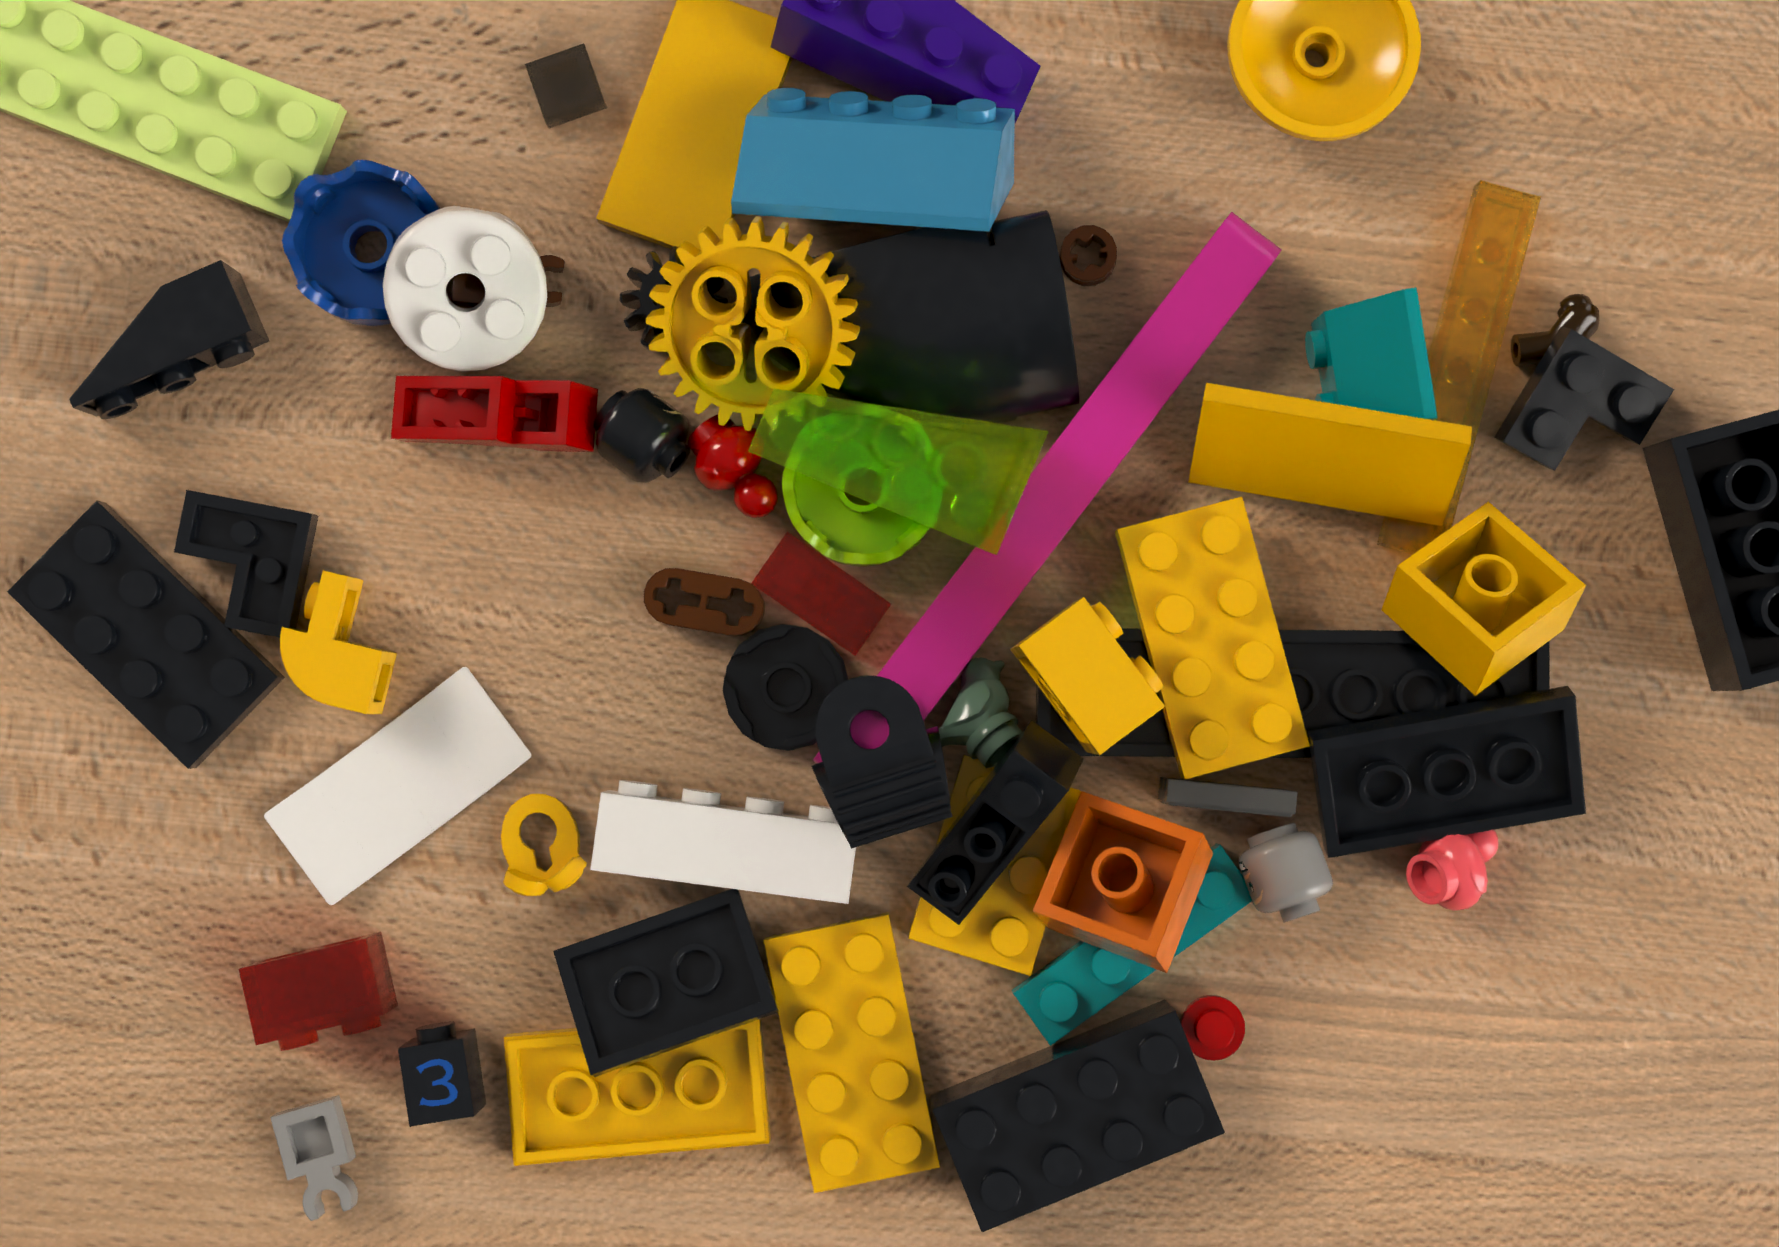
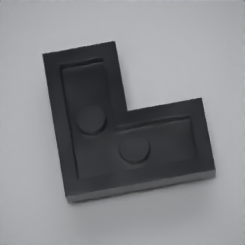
M1561 326L1494 438L1555 471L1587 418L1594 420L1628 441L1640 445L1674 389L1576 331Z
M186 490L174 553L236 564L224 627L280 638L282 627L293 629L297 627L319 516L312 513Z

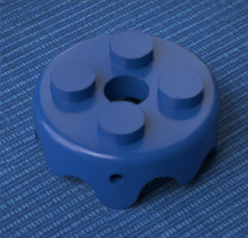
M356 160L349 167L333 174H313L307 176L295 190L293 213L282 238L284 252L297 279V288L310 301L338 319L352 324L367 326L391 324L385 309L383 295L384 272L390 252L398 237L407 227L424 216L440 209V207L411 174L374 161ZM370 231L384 233L387 240V249L384 255L372 263L360 262L355 253L358 239Z

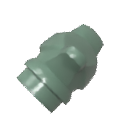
M980 657L972 659L965 666L961 676L960 690L946 720L939 728L942 747L948 745L966 746L967 752L972 759H978L985 768H991L997 765L1022 731L1017 726L1018 719L1015 715L1008 712L1010 704L1007 689L1000 682V672L1004 668L1005 663L1002 660L993 662Z

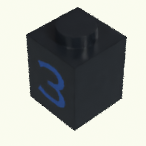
M454 1021L434 1023L416 1028L417 1038H412L398 1048L409 1127L474 1117L486 1105L475 1028L456 1031Z

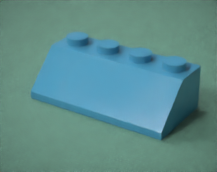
M797 88L771 90L746 115L731 199L732 214L989 232L1014 185L1015 109L996 108L995 102L980 98L962 100L957 105L932 104V100L929 97L922 95H904L895 98L892 102L868 100L866 94L856 91L838 92L832 94L829 98L805 97V92Z

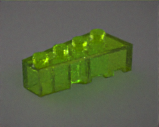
M773 389L748 452L997 555L1049 431Z

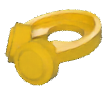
M529 794L511 805L505 815L501 830L502 850L509 865L504 876V885L513 892L523 896H540L547 889L556 893L569 888L581 877L587 865V862L579 855L580 834L572 812L559 799L547 794ZM533 813L548 815L554 821L557 828L554 843L549 847L552 866L547 871L538 867L535 850L528 847L521 837V825Z

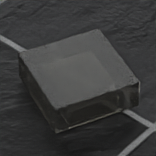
M584 43L525 64L545 123L549 129L607 108Z

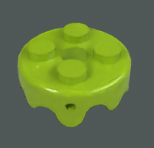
M857 404L829 415L817 417L803 427L795 439L785 464L782 476V492L789 518L806 544L820 555L837 563L867 567L883 565L898 559L921 542L931 529L939 511L943 492V477L930 439L915 421L875 405ZM859 470H867L874 473L881 482L882 490L879 497L868 505L854 504L847 498L844 492L847 478Z

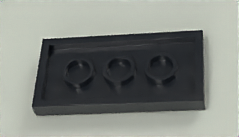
M96 501L7 591L188 769L197 768L285 678L236 629L224 627L225 618L105 502Z
M1568 686L1308 731L1323 847L1328 858L1437 840L1447 835H1466L1586 814L1576 696Z

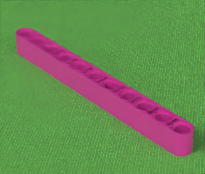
M1233 212L1227 216L877 676L898 683L910 693L919 707L923 721L1282 251V249ZM867 710L859 713L853 719L850 732L852 739L858 746L865 749H875L886 741L889 735V725L882 714L877 711ZM820 752L813 759L816 764L823 762Z

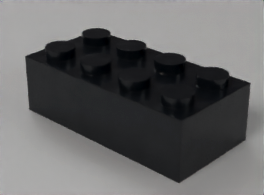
M1779 410L1671 438L1642 448L1711 691H1743L1779 681Z
M1165 999L931 1095L933 1113L981 1232H985L1225 1133L1176 1010Z

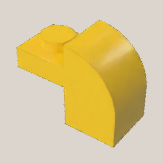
M323 570L320 583L314 582L311 585L305 600L304 617L310 620L308 631L281 628L280 653L285 670L293 683L304 694L320 703L362 714H382L397 653L349 641L364 580Z

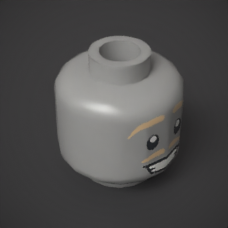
M1291 823L1248 838L1247 841L1250 849L1241 854L1239 866L1255 908L1262 913L1280 911L1284 923L1320 911L1316 898L1327 894L1332 889L1333 879L1317 837L1308 831L1298 832L1296 824Z

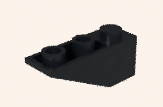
M220 260L162 285L70 397L69 400L72 407L96 417L100 416L101 419L119 417L137 408L138 403L136 399L157 390L161 394L182 390L197 380L195 374L216 364L219 368H229L251 359L255 355L253 348L269 342V338L241 274Z
M1031 720L982 783L907 887L960 925L1069 791L1084 758Z

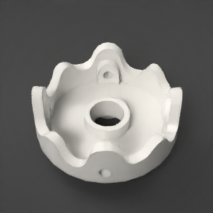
M460 206L438 209L407 227L398 237L390 252L383 279L385 309L392 327L404 344L428 362L441 368L462 372L486 370L504 364L519 354L535 337L544 318L548 298L546 275L541 258L523 230L503 214ZM461 273H469L478 277L485 287L483 300L472 308H461L453 304L446 292L447 284L451 278Z

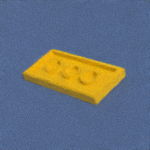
M729 0L676 1L596 219L600 224L672 249L674 246L679 247L684 241H687L701 251L698 233L706 226L710 227L720 240L723 239V225L729 218H734L735 214H732L731 199L746 115L765 94L771 90L782 88L793 59L771 48L777 17Z
M1206 383L1188 483L1442 526L1471 445L1472 427Z
M761 1019L597 1077L590 1075L576 1028L511 1033L504 1037L514 1166L770 1144L771 1137Z

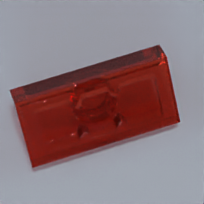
M789 532L784 535L751 583L855 657L891 606L890 602Z

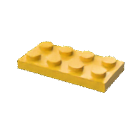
M1243 497L1117 529L1115 534L1150 665L1164 686L1163 689L1158 691L1160 700L1165 705L1163 713L1181 779H1189L1310 747Z
M889 912L765 937L764 945L775 1000L779 1010L778 1015L814 1193L940 1168Z

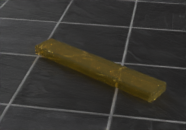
M1482 180L1474 185L1428 354L1438 416L1435 420L1471 426V445L1443 525L1438 526L1384 516L1377 541L1379 546L1413 555L1453 525L1541 200L1540 196Z

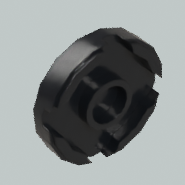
M780 624L760 629L738 645L727 665L722 691L728 715L743 735L764 747L791 751L814 745L817 742L815 724L821 704L835 687L849 679L844 660L828 639L806 627Z

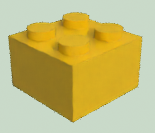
M1488 501L1397 565L1381 610L1476 696L1565 629L1586 585Z
M1083 597L1070 604L1010 650L1085 751L1101 755L1165 707L1156 694L1164 686L1155 671L1142 656L1139 655L1135 659L1133 657L1129 658L1116 641L1124 632L1110 611L1100 601L1090 606Z

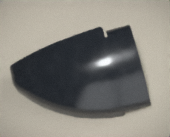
M1047 210L994 221L989 232L924 227L832 251L834 256L825 272L828 277L838 274L848 275L847 285L837 295L838 298L857 299L858 306L854 313L842 318V321L860 326V332L856 340L840 342L856 354L851 366L835 365L845 378L839 389L822 384L826 393L855 405H875L915 421L937 424L982 425L1016 420L1018 416L1079 404V385L1071 321L1055 234ZM760 274L750 277L752 305L741 322L750 325L751 341L754 345L765 328L757 326L755 321L757 296L760 289ZM776 282L771 285L772 296L782 307L790 309L797 308L803 304L802 295L793 284ZM774 347L769 350V356L787 370L795 371L800 368L797 355L789 348Z

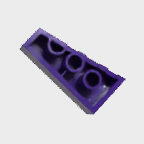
M783 0L771 43V48L884 101L892 102L895 98L904 95L926 96L932 100V104L957 105L958 102L966 99H988L996 103V108L1015 109V123L1041 67L955 0Z

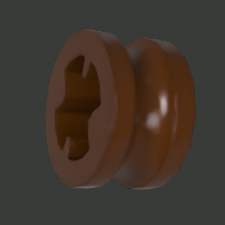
M1083 225L1073 229L1065 237L1061 246V267L1064 274L1072 282L1081 286H1096L1112 275L1117 260V246L1113 237L1105 229L1095 225ZM1094 241L1103 247L1100 249L1099 258H1107L1105 263L1101 267L1090 264L1084 271L1078 269L1074 265L1077 263L1078 255L1070 254L1072 249L1077 244L1087 248Z

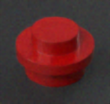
M1218 995L1199 997L1186 1007L1181 1017L1180 1023L1191 1050L1202 1059L1211 1061L1225 1059L1234 1054L1243 1042L1245 1036L1243 1015L1235 1004Z

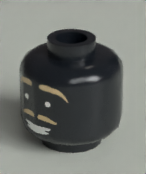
M637 388L630 392L624 390L616 392L606 401L595 418L594 429L597 432L596 446L599 454L636 482L648 483L660 475H664L666 478L672 477L681 469L690 454V447L685 444L689 432L687 418L651 390Z

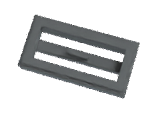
M1160 777L1158 799L1161 800V803L1171 806L1291 817L1292 814H1296L1298 792L1278 788Z

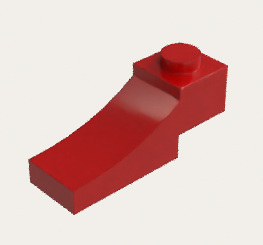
M396 376L391 439L404 442L498 446L537 451L594 452V421L597 413L598 389L571 380H514L504 376Z

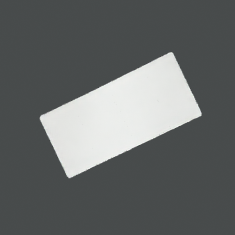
M462 667L360 746L267 811L264 818L329 905H334L531 758V752L467 667Z

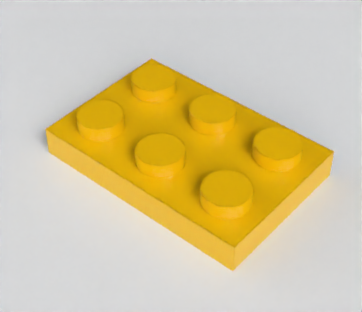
M963 754L950 796L953 817L943 820L936 846L994 767L985 768L978 759H972L970 756ZM1070 787L1069 791L960 925L920 897L908 939L1031 976L1046 927L1033 912V909L1081 790Z

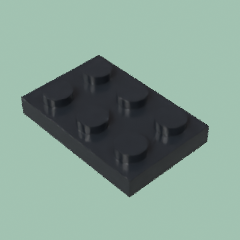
M737 889L721 892L553 951L589 1072L593 1077L779 1012L740 892Z

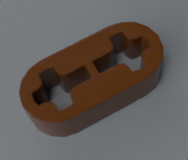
M665 568L656 572L648 580L644 589V604L648 613L656 621L669 626L727 636H744L753 632L761 624L765 614V602L761 593L751 583L738 578L679 568ZM679 579L681 580L680 586L682 591L701 596L699 607L678 605L675 615H667L666 604L657 600V592L659 589H669L672 580ZM734 590L744 591V601L754 605V611L752 616H741L738 626L728 625L729 619L726 613L708 609L710 598L730 600Z

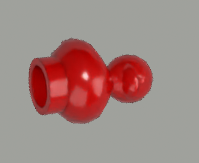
M718 415L707 419L699 425L688 440V446L696 456V466L694 469L699 482L707 489L713 491L735 489L734 502L738 510L747 517L761 518L769 515L777 504L778 492L770 479L763 475L754 474L764 454L765 444L761 433L754 427L751 431H745L743 425H736L731 418H729L724 426H721L718 423Z

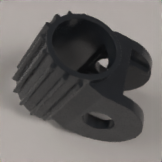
M869 675L846 680L835 687L821 704L815 724L816 741L823 762L811 765L844 836L850 844V848L859 847L953 817L938 726L925 728L919 707L910 693L890 679ZM873 710L879 712L886 718L889 725V735L886 741L875 749H865L858 746L851 736V723L863 711Z

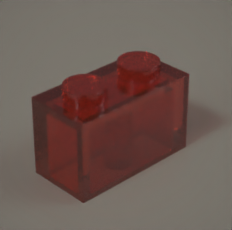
M381 931L256 961L239 968L255 1044L260 1045L278 1040L280 1051L306 1046L319 1041L317 1031L341 1025L343 1036L380 1027L382 1026L380 1016L398 1006Z

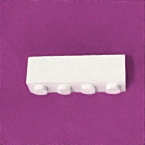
M619 780L618 791L607 790L601 792L590 870L828 902L849 903L856 847L850 848V844L830 807L810 805L809 816L783 813L784 801L758 797H746L745 808L720 805L721 793L683 788L682 799L656 796L658 785L628 780Z

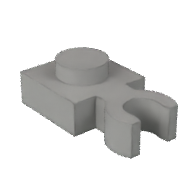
M340 1095L281 1111L270 1117L287 1180L306 1175L308 1187L304 1192L302 1200L306 1216L313 1221L319 1219L325 1213L324 1204L321 1199L323 1190L336 1192L340 1198L342 1210H351L357 1204L358 1190L354 1181L348 1175L341 1172L339 1165L351 1162L356 1157Z

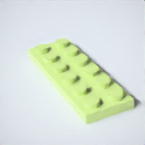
M0 0L1 112L287 222L290 221L295 204L294 193L297 186L307 176L313 174L322 175L347 113L341 104L70 0Z

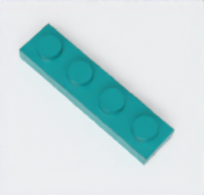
M1216 843L1211 847L1213 852L1212 859L1174 957L1252 902L1243 875L1220 844ZM1079 941L1012 989V992L1051 1046L1157 969Z

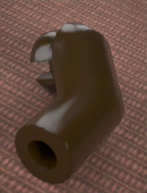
M1584 294L1569 295L1560 302L1561 308L1557 312L1559 319L1549 331L1513 335L1511 339V356L1516 366L1539 364L1561 326L1572 329L1590 339L1599 326V310L1593 305L1591 299Z

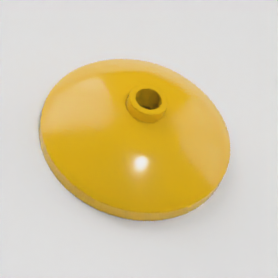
M1239 0L1231 18L1228 31V60L1238 91L1248 106L1263 121L1275 129L1296 138L1311 141H1336L1357 136L1370 130L1387 118L1401 103L1408 93L1418 70L1421 53V33L1417 15L1410 0ZM1309 50L1318 51L1324 58V66L1313 67L1308 64L1305 59V52Z

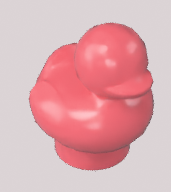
M1495 830L1466 835H1447L1442 839L1423 842L1419 848L1418 855L1410 859L1406 869L1407 882L1413 894L1426 904H1439L1443 908L1453 911L1472 907L1480 900L1482 894L1487 891L1488 879L1485 863L1496 855L1499 845L1497 833Z

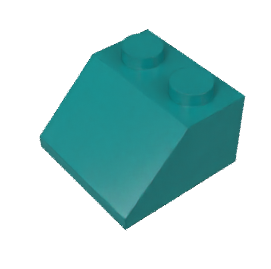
M1417 287L1402 289L1324 311L1311 323L1312 331H1307L1305 335L1306 356L1310 368L1319 370L1322 393L1316 395L1315 401L1430 420L1438 418Z

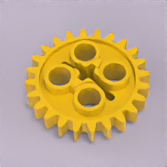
M756 216L747 234H742L736 220L729 218L723 225V239L721 240L710 227L706 226L698 233L701 251L693 244L684 241L676 249L683 265L667 261L659 271L663 278L671 285H655L649 294L651 299L665 307L651 311L646 317V324L663 329V333L654 337L648 345L649 350L668 352L670 356L658 372L660 376L679 373L682 380L676 387L674 395L680 397L694 390L699 395L694 410L698 415L705 411L711 403L718 406V423L721 426H724L732 413L736 412L741 413L745 431H751L758 414H764L770 428L775 430L781 422L782 410L784 409L787 410L794 420L800 422L806 413L804 399L821 409L828 398L822 384L839 389L845 377L835 365L851 366L856 353L840 343L856 340L860 332V326L842 321V318L854 313L858 306L857 299L838 298L837 295L847 285L849 277L847 274L828 277L825 271L834 254L829 251L813 259L808 254L813 240V235L810 233L804 236L796 245L788 242L789 223L783 221L774 235L769 236L765 235L762 217ZM751 268H755L760 272V289L757 296L755 321L757 326L765 327L754 347L756 380H750L746 376V361L750 350L751 328L749 324L741 323L752 305L749 276ZM721 277L728 280L736 290L737 300L728 304L716 301L708 292L707 279ZM776 282L793 284L800 291L803 304L797 308L789 309L782 307L774 300L771 293V285ZM709 342L725 344L733 352L735 364L724 367L716 365L707 356L705 345ZM774 347L789 348L797 355L800 368L795 371L780 370L770 360L769 350Z

